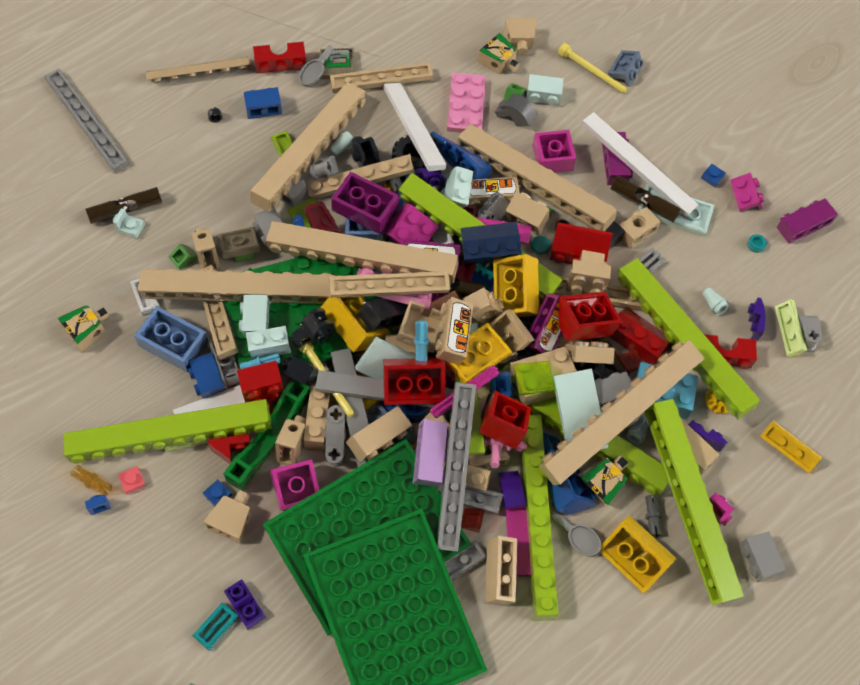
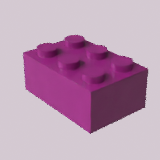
M350 171L331 198L332 211L381 234L399 207V195Z

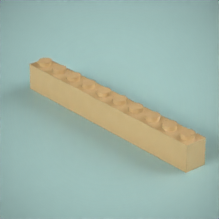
M347 82L250 190L251 203L268 212L277 207L281 198L289 193L293 184L298 183L301 175L309 170L313 161H317L320 153L328 148L332 139H336L339 131L344 129L348 121L355 117L358 109L364 106L366 102L364 98L365 90Z
M470 124L458 136L459 146L480 156L485 162L490 164L492 169L505 177H517L519 185L592 229L605 231L615 220L617 209L612 205L603 202L595 195H591L581 187L569 182L566 178L557 175L551 169L545 168L537 161L525 156L522 152L511 148L508 144L497 140L479 127Z
M272 221L266 238L269 250L275 253L284 252L296 257L299 255L305 256L312 260L321 259L329 263H343L349 267L359 266L371 270H380L387 274L448 271L449 284H454L458 268V255L275 221Z
M148 268L147 270L141 269L138 292L142 299L244 302V295H268L270 303L324 304L330 296L329 276L335 275L329 273H322L321 275H312L311 273L293 274L291 272L278 274L269 271L254 273L252 271L234 272L231 270L216 272L214 270L196 271L194 269L178 271L172 268L167 270Z
M690 340L683 343L682 341L677 342L672 346L673 351L670 354H663L658 359L659 363L656 366H649L644 371L645 375L642 378H635L630 383L631 387L628 390L623 389L615 396L617 399L613 403L611 401L606 403L601 408L602 412L599 415H592L587 419L586 422L588 424L582 428L580 426L572 432L573 437L568 441L565 439L557 445L558 450L556 452H550L541 459L543 463L539 465V468L554 486L563 483L705 359Z

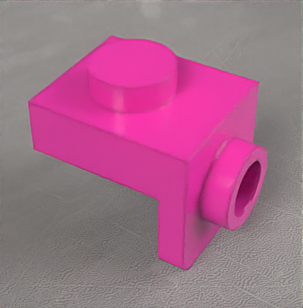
M715 492L709 500L712 503L713 511L720 517L717 522L719 525L723 524L725 526L733 518L730 514L734 508L728 504L725 497Z

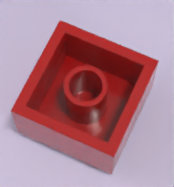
M276 360L237 370L245 403L264 399L270 402L279 401L284 389Z
M495 391L484 408L479 433L516 449L527 434L531 407Z

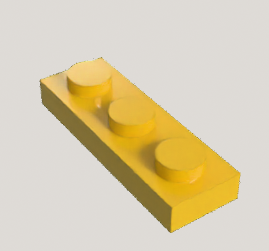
M774 420L760 435L761 438L808 473L822 459L821 455Z

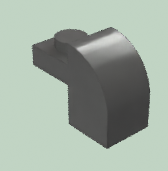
M512 94L508 100H502L494 111L497 117L511 116L516 126H530L538 114L530 101L518 94Z

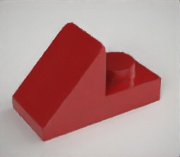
M249 434L208 440L211 451L228 464L232 462V451L242 452L251 443Z

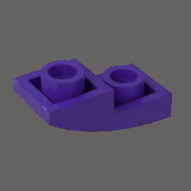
M414 169L415 173L413 174L430 186H437L445 182L441 170Z
M758 297L754 303H750L747 311L750 314L748 321L752 322L750 331L753 332L751 339L759 341L763 335L766 322L764 304L762 299Z
M694 420L688 424L715 451L720 452L728 443L724 436L714 429L707 433L704 427Z
M519 472L498 473L505 510L525 508L526 500Z
M242 579L224 590L247 630L266 618Z

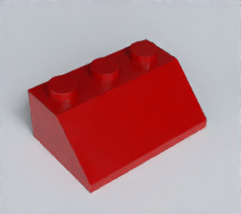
M558 222L549 260L557 263L572 264L573 260H580L582 251L585 250L605 254L604 261L606 262L613 233Z
M606 292L568 295L559 298L558 326L567 342L612 336L623 323Z
M625 308L618 314L623 323L612 336L608 337L646 363L655 365L672 342L666 339L663 331L629 308Z
M415 358L383 359L384 405L437 404L445 399L444 360L438 358H428L427 361H417Z

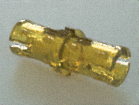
M80 465L74 467L80 474L72 470L71 476L83 482L84 486L88 489L92 488L101 495L106 496L109 493L103 488L111 492L112 485L98 478L99 476L96 473H90Z

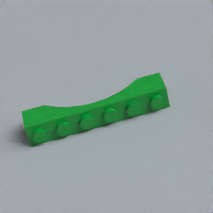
M294 379L290 381L270 415L272 429L258 433L253 441L233 459L223 473L227 483L241 491L246 489L276 447V440L287 419L293 420L308 402L310 387L308 385H304Z

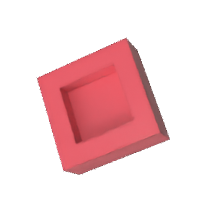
M138 466L118 474L126 495L146 486Z

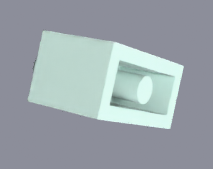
M530 74L526 99L534 103L560 105L564 78Z
M456 166L447 174L444 196L461 208L469 205L473 171Z
M244 295V302L240 303V313L243 314V319L239 320V331L243 333L245 339H247L246 333L269 329L270 301L268 295Z
M286 326L246 333L248 350L252 360L256 359L257 356L262 358L276 353L279 355L291 353Z

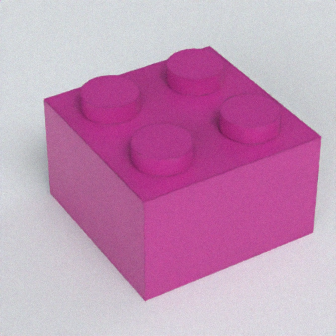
M570 131L535 133L532 144L535 160L545 168L551 169L554 173L573 171L576 155Z
M403 203L383 233L403 245L404 241L411 240L428 243L439 226L411 204Z
M312 459L270 470L279 510L289 509L319 491Z

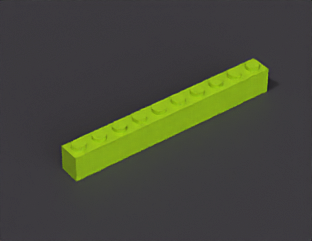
M413 173L408 176L398 189L400 199L403 202L413 204L421 213L427 214L430 217L429 219L435 224L445 227L444 230L448 234L459 237L461 243V228L485 225ZM538 262L539 299L544 300L547 293L554 294L563 279Z
M636 258L620 268L618 274L620 285L627 288L631 298L638 301L643 312L649 314L653 319L654 325L664 332L666 339L674 345L679 341L683 343L690 340L705 358L692 370L698 372L703 383L709 386L714 391L715 397L725 404L729 414L739 420L756 409L760 399L642 262Z
M506 364L502 372H508L510 366ZM515 391V400L519 401V398ZM556 397L527 405L531 407L530 415H541L543 424L547 428L559 432L560 436L564 438ZM618 435L607 443L608 448L600 449L593 455L598 461L606 457L611 462L620 455L623 456L629 464L621 472L631 483L642 486L650 495H658L659 497L669 482L663 464Z
M266 399L66 432L63 433L64 456L70 463L79 464L89 459L102 460L107 456L120 457L124 456L125 453H143L149 449L162 450L165 446L174 445L179 447L190 442L203 443L208 439L244 435L249 432L263 433L267 429H272L269 405Z
M674 399L654 402L644 412L711 605L743 597L741 584L736 576L734 564L731 562L727 545L721 534L720 525L716 520L712 503L709 500L706 486L700 475L699 466L695 461L692 447L688 441L685 427L680 419Z
M530 415L527 434L522 440L523 443L527 444V447L521 451V463L527 512L534 621L555 620L559 614L547 477L539 468V465L543 463L541 459L545 456L541 415Z

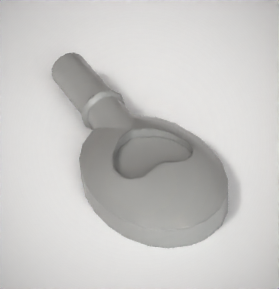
M328 45L318 59H312L302 67L299 73V81L302 85L311 86L320 79L324 71L323 64L334 50L332 46Z
M557 511L551 516L564 530L568 531L569 542L577 552L585 556H594L600 552V538L590 527L581 524L573 526L571 522L567 521Z

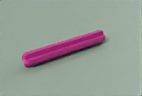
M492 365L467 384L476 385L477 390L496 377L499 371ZM454 393L431 408L430 412L434 418L440 417L452 408Z

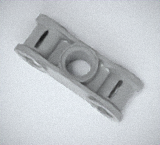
M209 340L208 343L213 357H215L225 390L230 386L239 384L237 374L239 367H237L234 356L231 355L220 360L217 356L214 341ZM226 360L230 361L227 364H222Z
M337 405L328 409L325 429V456L328 463L332 466L341 465L345 458L346 416L343 409ZM335 412H339L338 420H334ZM336 451L340 456L333 460L330 455H333Z

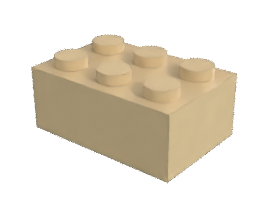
M565 346L511 362L508 372L511 373L512 383H515V391L519 401L525 405H530L556 397L552 376L577 371Z

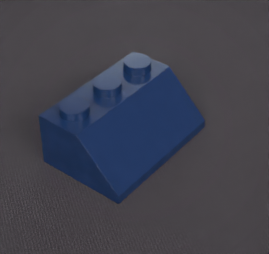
M517 222L461 228L465 265L490 263L493 260L522 255Z

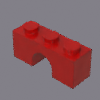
M304 41L287 43V51L283 54H274L270 49V45L253 46L256 74L300 70L306 64Z
M704 334L731 366L749 369L757 361L756 340L737 338L732 345V350H725L719 345L717 335Z

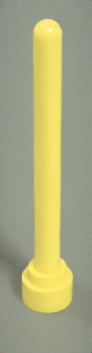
M563 43L559 48L557 54L561 57L571 58L620 92L625 93L627 91L624 85L574 53L571 46L567 43Z
M310 342L298 348L301 353L303 352V354L308 356L317 371H327L313 351L314 347ZM333 393L348 417H352L354 411L345 397L340 393Z

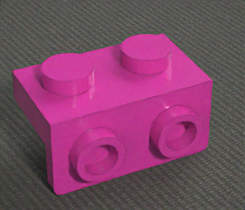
M750 172L730 180L740 212L757 206L760 210L763 209L762 203L765 200L762 192H758L757 188L760 187L757 177L754 178Z

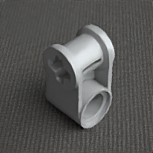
M335 156L326 157L310 165L311 176L314 179L338 174L339 169Z
M497 191L477 211L476 216L477 218L499 221L506 214V209L510 202Z
M798 316L807 348L806 352H813L817 347V343L823 338L818 316Z

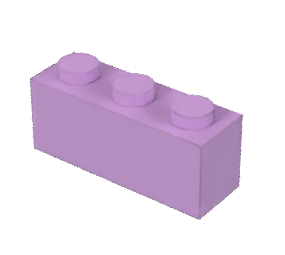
M423 419L419 424L413 484L438 487L444 482L445 469L443 468L447 457L445 447L449 439L448 423Z

